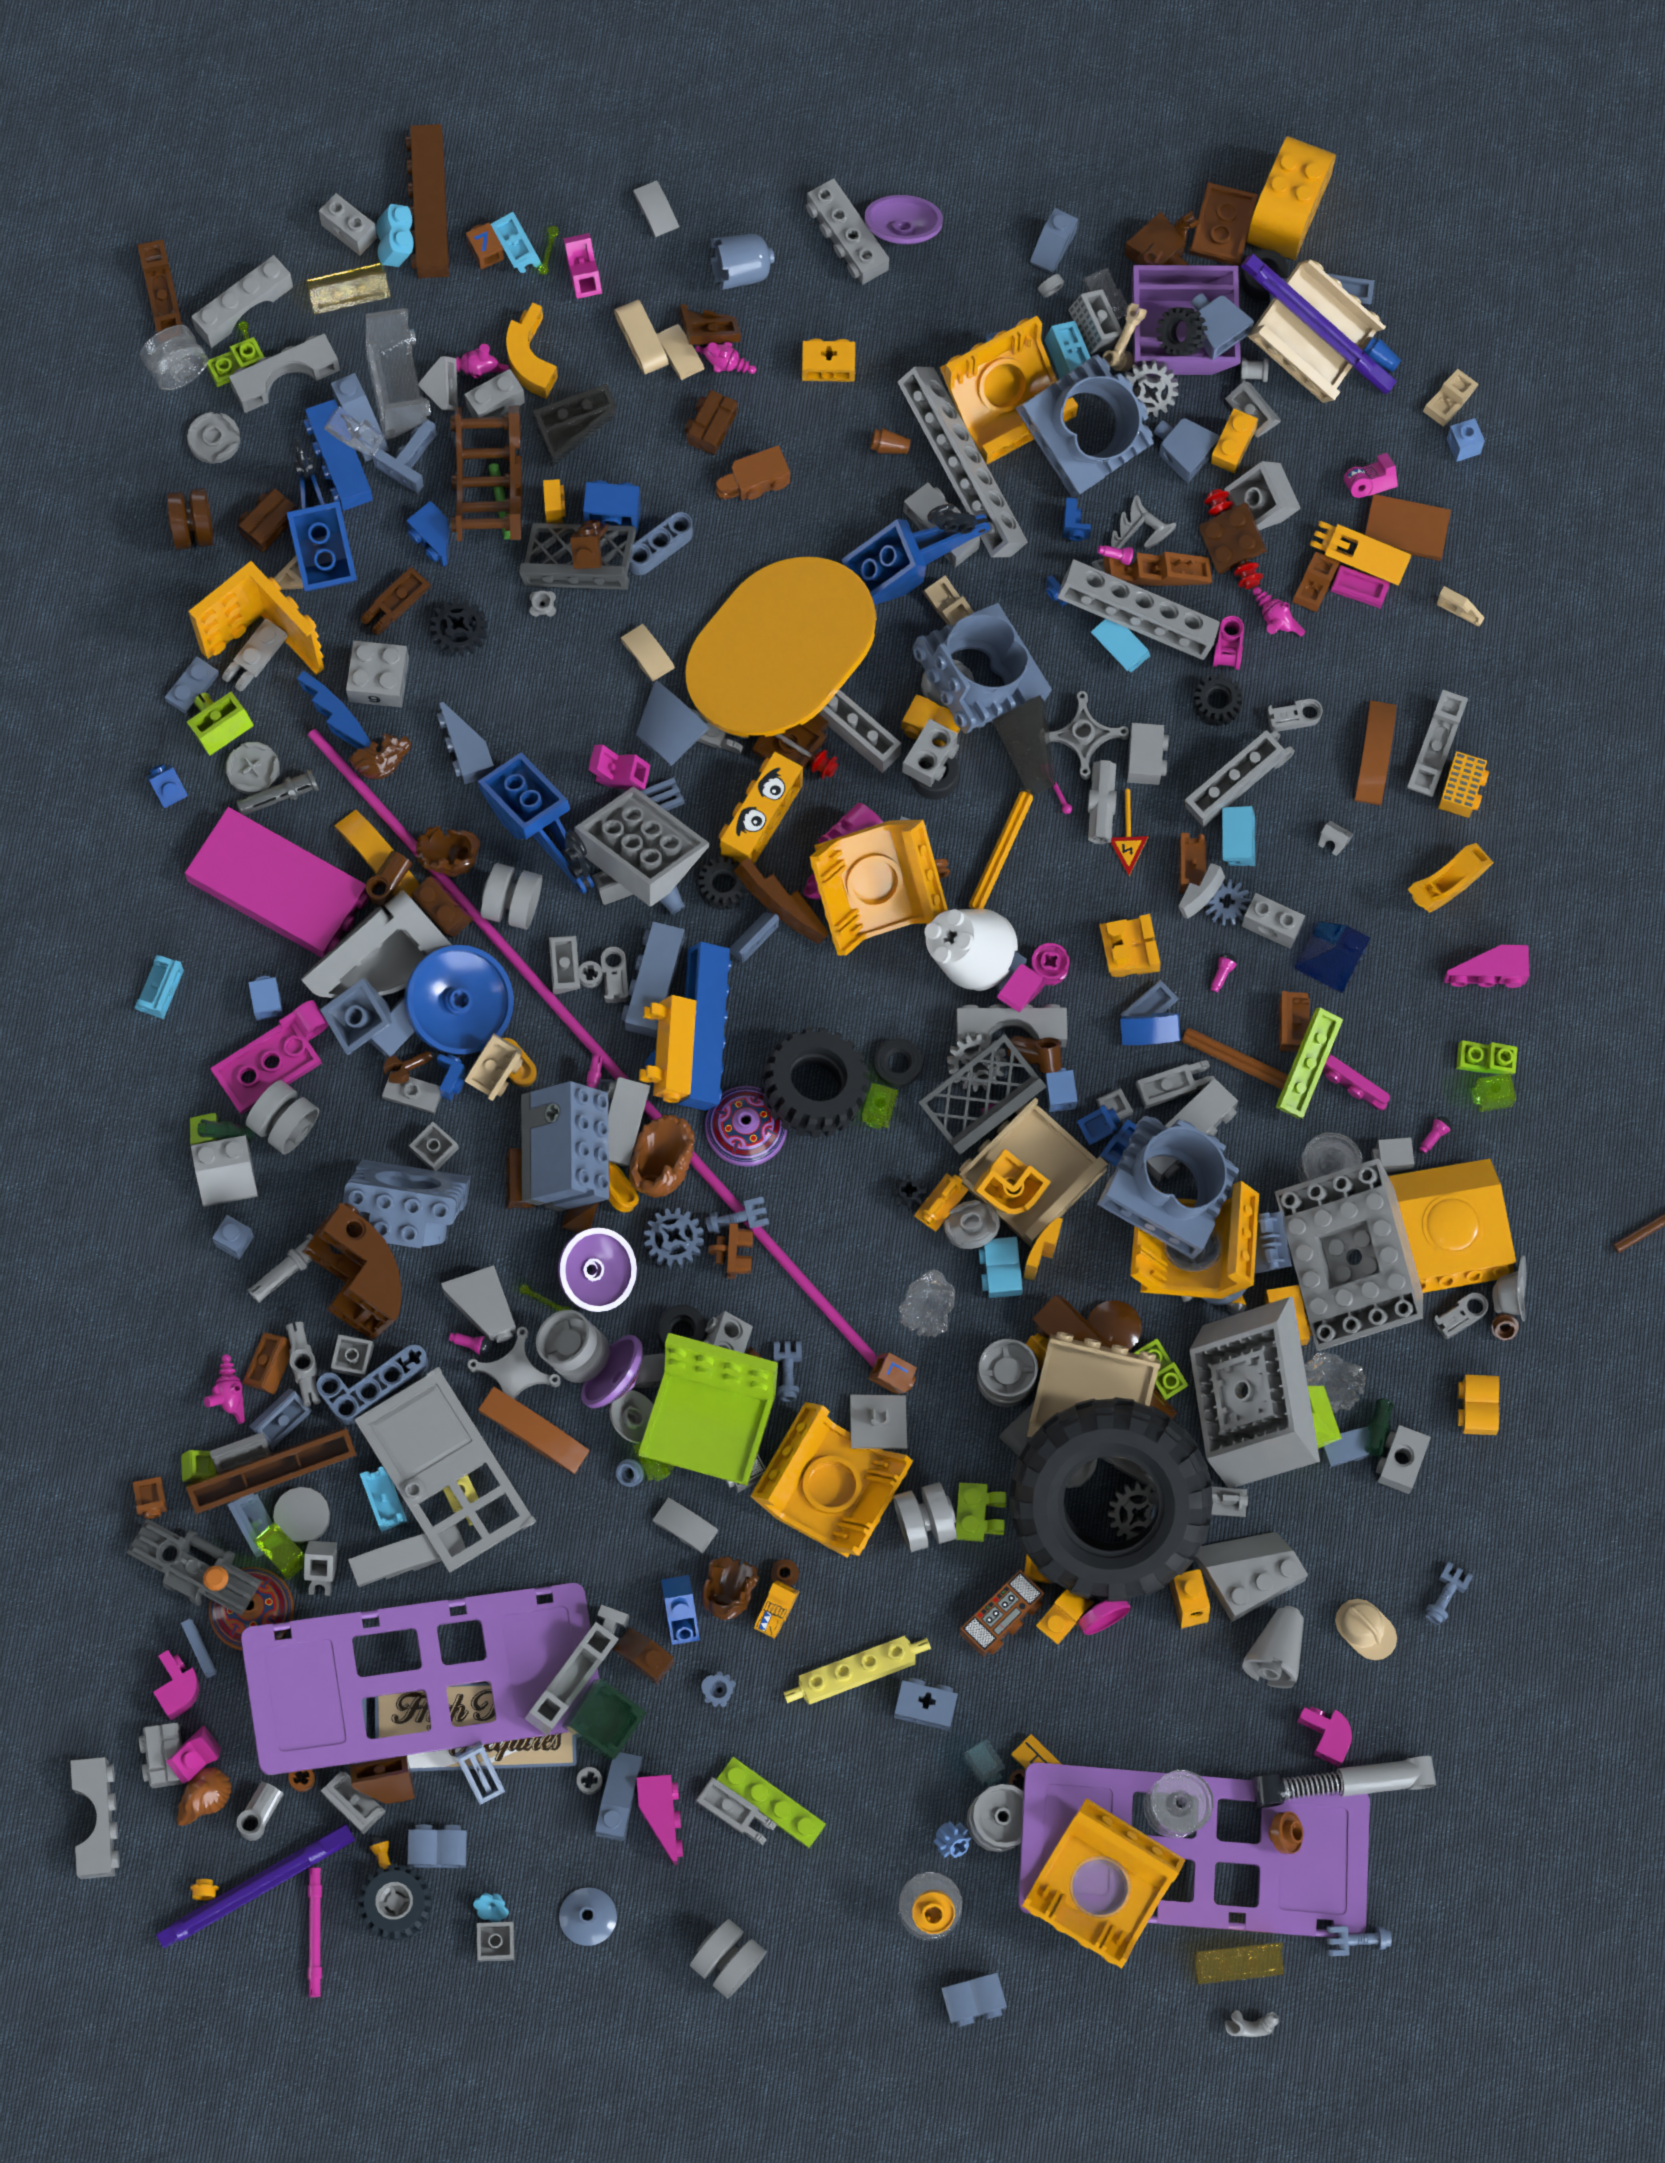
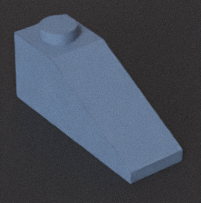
M353 373L332 382L333 397L365 462L373 459L372 456L378 448L388 453L389 448L356 374Z
M614 1751L596 1825V1836L625 1842L642 1756Z

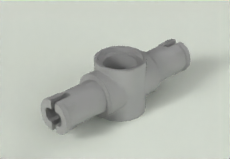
M295 1322L296 1332L293 1323L286 1325L291 1349H289L290 1366L295 1381L300 1386L303 1406L308 1407L311 1406L310 1397H312L314 1405L321 1403L316 1379L318 1378L316 1372L317 1364L311 1346L307 1344L304 1323ZM302 1359L310 1361V1365L305 1369L296 1367L297 1363Z

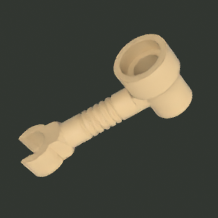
M1131 303L1128 306L1127 322L1119 337L1120 339H1118L1113 351L1107 350L1103 354V358L1108 362L1109 366L1116 371L1127 372L1133 365V356L1129 351H1125L1136 325H1139L1147 313L1146 309H1138L1139 304Z

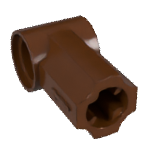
M391 851L376 875L371 877L366 884V891L373 904L384 906L393 897L394 891L411 868L412 862L402 854ZM377 887H386V891L384 894H373L374 890Z
M1015 1035L1010 1039L1027 1063L1038 1065L1040 1072L1053 1073L1061 1070L1060 1040L1057 1038L1047 1037L1035 1040ZM1007 1048L1008 1057H1010L1011 1050L1009 1048Z

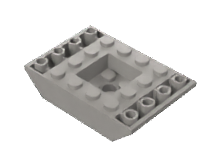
M1377 1158L1275 1191L1279 1210L1283 1213L1286 1236L1317 1351L1423 1319V1292L1396 1192L1380 1159ZM1354 1250H1359L1362 1254V1259L1357 1265H1352L1349 1261V1256Z
M1287 1297L1203 1325L1190 1348V1357L1206 1459L1228 1488L1238 1487L1320 1462L1293 1297ZM1247 1384L1248 1394L1244 1398L1242 1388Z

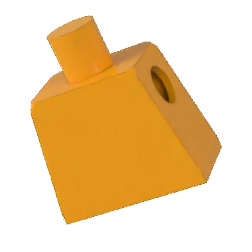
M1201 1570L1184 1572L1182 1575L1172 1579L1169 1582L1180 1628L1207 1623L1209 1621L1210 1604Z

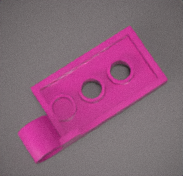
M313 1000L303 1003L291 1014L279 1021L280 1025L210 1068L240 1115L250 1110L273 1083L283 1080L289 1085L322 1064L308 1041L322 1033L329 1024ZM270 1056H276L280 1060L279 1065L272 1069L267 1068L264 1065L265 1060ZM244 1072H255L256 1079L252 1083H244L241 1080Z

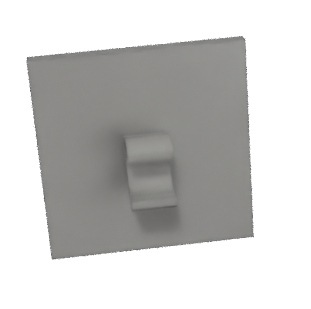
M850 1395L851 1448L907 1449L906 1395Z

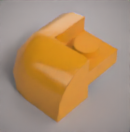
M1003 1149L988 1170L980 1176L973 1191L994 1208L1006 1214H1019L1029 1210L1037 1202L1051 1181L1031 1165L1026 1166L1008 1150Z

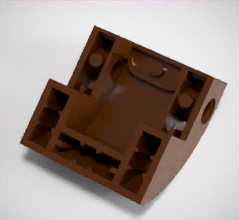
M340 1202L317 1227L318 1230L302 1253L344 1282V1285L326 1310L370 1341H373L399 1316L401 1306L399 1269L392 1251L378 1231L363 1217L358 1215L359 1212L354 1206L349 1203L343 1204ZM330 1244L339 1249L341 1254H334L330 1250Z

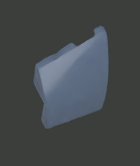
M656 680L636 736L655 754L658 753L672 766L709 730V727L680 699Z

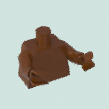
M1191 210L1177 219L1173 227L1160 211L1126 242L1124 255L1139 265H1189L1181 258L1185 251L1187 230L1200 224V221L1194 218Z

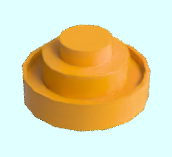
M927 1890L921 1893L915 1899L912 1906V1918L916 1926L929 1934H938L947 1930L952 1925L955 1917V1907L952 1899L945 1892L939 1890Z

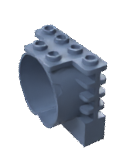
M1099 355L1092 356L1071 372L1015 408L1071 497L1080 495L1105 478L1106 475L1154 444L1152 432L1145 424H1142L1143 421L1148 419L1145 404L1134 395L1132 391L1133 386L1129 379L1121 373L1112 376L1109 372L1110 366L1108 362ZM1089 393L1103 399L1113 412L1115 419L1113 439L1105 450L1096 455L1089 456L1085 454L1078 445L1077 434L1071 432L1064 423L1063 411L1065 403L1069 397L1075 394Z
M999 603L974 612L957 621L955 625L951 626L949 624L940 631L934 630L930 632L928 636H919L913 645L915 659L922 664L928 680L938 690L942 703L949 708L955 724L965 734L971 732L973 728L985 726L988 722L993 723L999 717L1010 716L1014 711L1021 713L1046 701L1052 691ZM963 649H975L984 652L990 658L991 670L1003 679L1004 686L988 687L969 680L957 669L951 655Z
M1144 1116L1137 1123L1135 1131L1129 1139L1128 1146L1125 1148L1123 1156L1118 1162L1114 1174L1110 1177L1097 1205L1194 1259L1203 1251L1216 1224L1214 1221L1220 1213V1208L1227 1198V1193L1231 1189L1239 1169L1231 1161L1225 1159L1223 1152L1226 1146L1220 1143L1216 1137L1199 1131L1192 1123L1178 1119L1170 1128H1167L1158 1119ZM1167 1156L1179 1160L1189 1168L1195 1177L1198 1187V1196L1193 1208L1182 1205L1175 1198L1174 1194H1164L1153 1187L1147 1173V1160L1153 1157Z
M362 1159L357 1165L356 1172L345 1185L343 1204L349 1203L359 1211L358 1215L369 1222L384 1238L386 1243L415 1248L441 1244L446 1239L447 1225H451L459 1212L465 1208L468 1202L471 1176Z

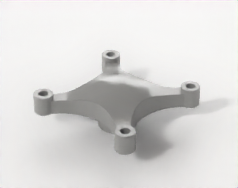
M1080 691L1077 694L1078 711L1071 723L1058 731H1041L1039 733V741L1042 744L1060 742L1070 747L1081 761V778L1087 780L1091 777L1089 762L1094 751L1109 739L1120 738L1126 740L1129 737V729L1126 726L1110 728L1096 722L1087 709V693Z
M525 1327L517 1329L518 1337L516 1344L503 1358L490 1363H481L476 1359L468 1361V1368L471 1372L478 1371L488 1374L498 1382L502 1391L513 1399L524 1389L532 1385L548 1384L552 1387H558L561 1383L559 1375L541 1373L527 1359L525 1341L528 1338V1330Z

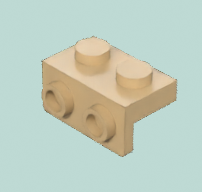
M493 1033L464 1081L487 1094L488 1099L491 1101L494 1100L496 1095L501 1097L509 1084L506 1082L507 1077L511 1072L515 1074L523 1062L520 1058L521 1049Z

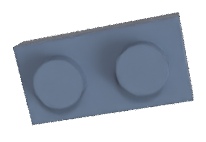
M196 657L165 696L166 702L188 715L195 706V698L199 696L201 699L202 696L200 694L208 690L219 676V671L199 657Z

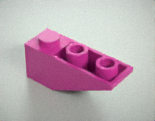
M1499 945L1448 970L1444 977V983H1451L1455 987H1463L1467 984H1478L1480 987H1492L1495 984H1505L1509 988L1521 987L1526 984L1529 978L1528 945Z
M671 1775L637 1777L639 1810L673 1865H678L677 1857H683L682 1839L676 1840L675 1828H681L680 1811H674L673 1800L679 1799L678 1782H672Z

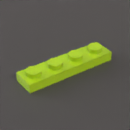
M1322 1008L1315 1009L1276 1108L1297 1119L1304 1117L1343 1019Z
M734 1757L717 1778L720 1783L756 1806L760 1813L775 1822L777 1826L807 1848L811 1847L826 1826V1823Z

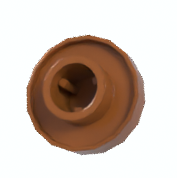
M1283 1811L1274 1816L1268 1835L1276 1850L1281 1854H1294L1302 1846L1304 1830L1298 1816L1294 1812Z

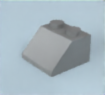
M1261 461L1224 488L1225 491L1229 492V501L1234 504L1232 508L1243 503L1249 505L1259 530L1281 523L1301 509L1281 463Z
M246 1135L191 1146L203 1207L258 1197L251 1152Z

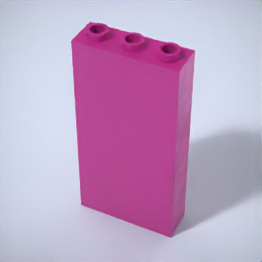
M230 807L227 808L185 872L187 881L321 958L336 947L341 941L339 939L344 931H350L355 922V914L359 909L363 910L370 898L366 891V884Z

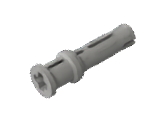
M308 1234L306 1236L307 1240L295 1250L290 1249L286 1259L251 1288L247 1289L258 1303L296 1271H302L307 1268V1264L312 1259L303 1254L302 1251L313 1237L311 1234Z

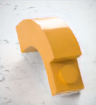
M532 303L529 310H524L519 323L513 320L510 322L506 337L508 361L514 376L523 387L547 399L558 378L557 366L539 359L529 347L543 319L542 306Z
M1477 843L1465 846L1442 869L1426 879L1415 882L1408 888V891L1413 895L1412 898L1418 906L1423 907L1429 913L1433 912L1465 890L1494 862Z

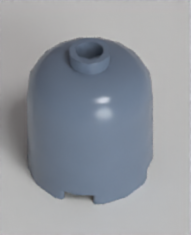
M742 234L711 239L710 247L715 248L716 257L711 258V264L716 283H722L719 287L720 290L758 283L768 277L771 263H774V252L772 248H768L761 236L757 234Z

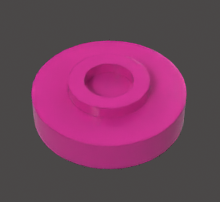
M1105 1600L1092 1607L1081 1617L1078 1625L1086 1635L1097 1633L1122 1619L1130 1611L1131 1607L1128 1601L1108 1602V1600Z

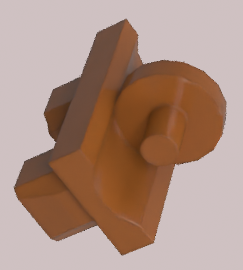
M730 1223L728 1246L725 1245L724 1236H717L716 1245L708 1247V1253L716 1256L715 1264L723 1265L724 1256H728L727 1279H736V1274L751 1273L752 1256H737V1247L752 1248L753 1231L738 1229V1224Z

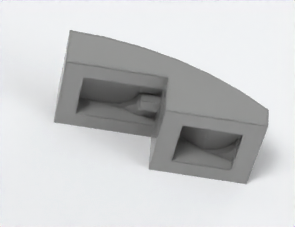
M658 181L633 190L654 238L679 228L675 215Z
M1211 863L1200 886L1192 883L1189 884L1179 904L1183 917L1188 919L1196 914L1218 891L1225 879L1221 866Z
M669 1497L653 1519L657 1526L677 1536L681 1542L702 1554L718 1532L717 1528Z

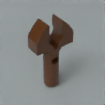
M426 1051L405 1061L399 1060L395 1055L391 1056L384 1064L383 1075L396 1070V1072L389 1074V1082L397 1084L409 1081V1070L432 1061V1054Z

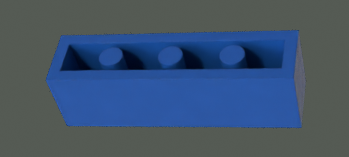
M333 399L305 409L307 419L303 420L307 434H313L316 442H313L312 446L316 457H322L324 465H321L323 475L326 481L330 479L332 481L333 487L330 488V492L334 502L339 501L344 511L373 501L370 486L336 400Z

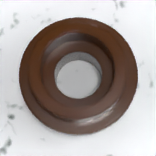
M1508 1313L1497 1315L1491 1322V1331L1500 1340L1506 1341L1514 1338L1519 1329L1516 1317ZM1503 1324H1508L1506 1327H1500Z
M779 1560L771 1569V1579L773 1582L778 1580L791 1587L799 1578L798 1567L791 1560ZM782 1569L790 1571V1575L787 1578L780 1576L779 1572Z

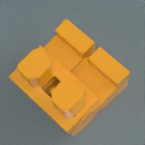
M1150 914L1141 915L1137 919L1128 921L1125 919L1099 924L1108 970L1112 977L1160 972V959Z

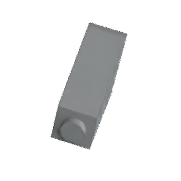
M494 1265L441 1283L444 1295L490 1342L495 1340L497 1343L510 1340L513 1334L517 1333Z

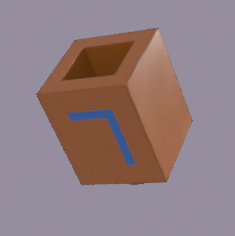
M890 1352L878 1355L868 1379L894 1394L906 1393L914 1385L916 1379L914 1374L917 1367Z

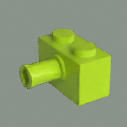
M229 692L215 703L208 693H201L200 695L205 700V703L202 702L199 696L194 700L195 706L201 712L187 721L195 737L209 756L254 726L245 709L232 692Z

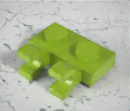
M959 1482L956 1520L957 1539L955 1540L984 1542V1534L1004 1535V1520H985L986 1506L1006 1508V1492L987 1493V1484Z

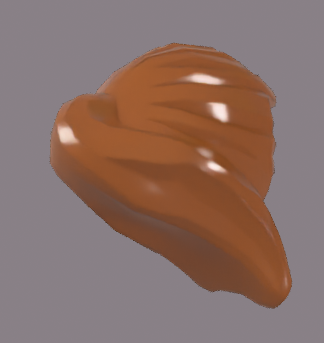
M203 1767L187 1782L184 1795L178 1805L177 1824L180 1826L188 1825L202 1815L216 1813L221 1808H224L231 1793L230 1778L219 1768Z

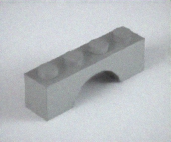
M273 255L191 316L195 331L210 348H213L232 333L235 324L246 311L263 301L274 302L293 288L290 272Z
M324 333L320 336H311L304 343L295 347L289 346L273 357H264L253 366L240 368L233 375H230L229 379L244 413H247L269 403V390L272 384L284 374L300 372L318 381L340 371L338 358Z
M1000 1004L991 1005L989 1008H978L977 1005H964L962 1008H957L956 1036L964 1041L966 1040L967 1032H969L971 1037H975L977 1031H980L981 1037L985 1038L988 1033L992 1035L1001 1028L1018 1027L1030 1033L1035 1040L1047 1037L1057 1038L1060 1040V1047H1066L1067 1008H1060V1005L1057 1004L1045 1005L1044 1008H1033L1032 1005H1027L1019 1013L1013 1008H1006V1006Z
M595 1622L530 1710L525 1720L548 1736L616 1644L618 1638Z
M105 1757L71 1760L72 1790L76 1794L89 1798L93 1802L97 1814L94 1831L86 1841L75 1847L77 1876L80 1879L115 1876V1868L120 1867L118 1850L114 1851L113 1839H118L117 1822H112V1811L116 1810L115 1793L110 1791V1782L115 1781L113 1764L109 1765V1761Z

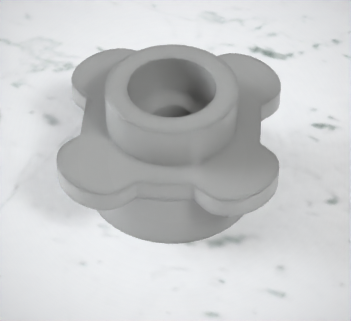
M535 591L530 594L529 598L532 601V607L529 611L532 616L547 615L551 617L556 613L554 607L556 595L552 591Z

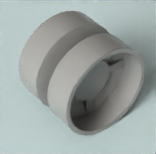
M496 863L483 889L481 917L500 922L508 909L509 925L527 930L537 908L542 886V875L523 870L517 883H514L515 868Z
M279 1080L273 1083L256 1101L248 1114L246 1126L260 1137L270 1134L268 1143L285 1155L296 1148L308 1135L318 1118L319 1108L305 1097L296 1100L297 1091L283 1080Z
M562 1310L548 1317L541 1325L536 1337V1348L541 1358L570 1382L581 1383L596 1377L603 1370L609 1358L610 1347L607 1338L581 1313L574 1310Z
M1002 1339L992 1343L984 1350L979 1361L977 1384L981 1394L990 1403L1000 1407H1013L1023 1403L1031 1395L1035 1386L1038 1373L1037 1359L1033 1351L1026 1344L1018 1340Z
M940 1482L921 1487L923 1502L921 1504H918L911 1490L893 1496L899 1525L910 1553L928 1548L927 1531L930 1530L938 1544L957 1539L954 1525L956 1523L954 1510L949 1496L945 1495Z
M730 1919L726 1920L718 1929H714L697 1949L698 1953L690 1964V1967L704 1979L718 1969L720 1973L715 1979L713 1987L727 1999L746 1981L767 1953L753 1939L746 1942L739 1949L736 1945L744 1931Z

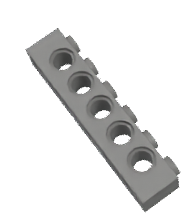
M1074 559L1064 575L1057 597L1202 660L1206 658L1214 645L1220 624L1215 619Z

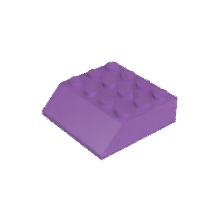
M1133 265L1131 278L1132 303L1139 304L1138 309L1147 310L1145 318L1140 321L1139 325H1136L1132 333L1133 364L1140 368L1142 367V360H1145L1147 365H1151V362L1155 359L1158 367L1162 363H1166V372L1172 369L1174 375H1213L1240 364V341L1212 360L1204 347L1197 348L1199 351L1196 354L1191 353L1192 355L1189 356L1168 354L1165 352L1166 349L1160 347L1163 342L1157 341V337L1161 336V333L1156 332V328H1161L1158 320L1165 319L1162 316L1164 312H1169L1168 309L1176 307L1195 309L1191 305V301L1201 293L1210 302L1219 296H1225L1239 308L1238 266ZM1183 321L1178 324L1176 330L1177 338L1180 342L1184 341L1187 336V326Z

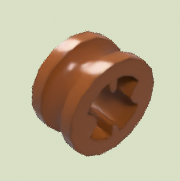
M935 859L939 879L948 877L950 875V870L946 868L948 860Z
M312 1769L301 1771L302 1774L308 1772L310 1777H306L308 1783L305 1785L301 1782L297 1784L294 1782V1779H298L296 1774L299 1771L289 1773L290 1785L296 1791L306 1792L314 1786L315 1775Z

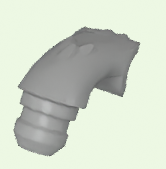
M1236 2010L1231 2014L1233 2021H1225V2028L1231 2036H1266L1273 2033V2029L1279 2023V2017L1274 2012H1268L1265 2017L1252 2022L1244 2020L1241 2012Z

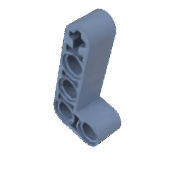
M410 1345L350 1389L346 1387L336 1374L325 1373L317 1381V1390L321 1399L341 1424L352 1425L356 1423L354 1419L386 1401L423 1374L428 1367V1358L421 1346ZM410 1357L419 1358L420 1363L415 1364L411 1362ZM401 1363H403L404 1368H407L408 1372L406 1374L400 1365ZM396 1371L400 1376L396 1381L388 1382L385 1380L387 1373ZM328 1383H336L338 1385L337 1390L331 1394L325 1393L323 1388ZM367 1388L377 1390L376 1395L371 1399H366L362 1396L363 1391ZM346 1404L354 1406L353 1412L349 1415L344 1416L339 1412L340 1408Z

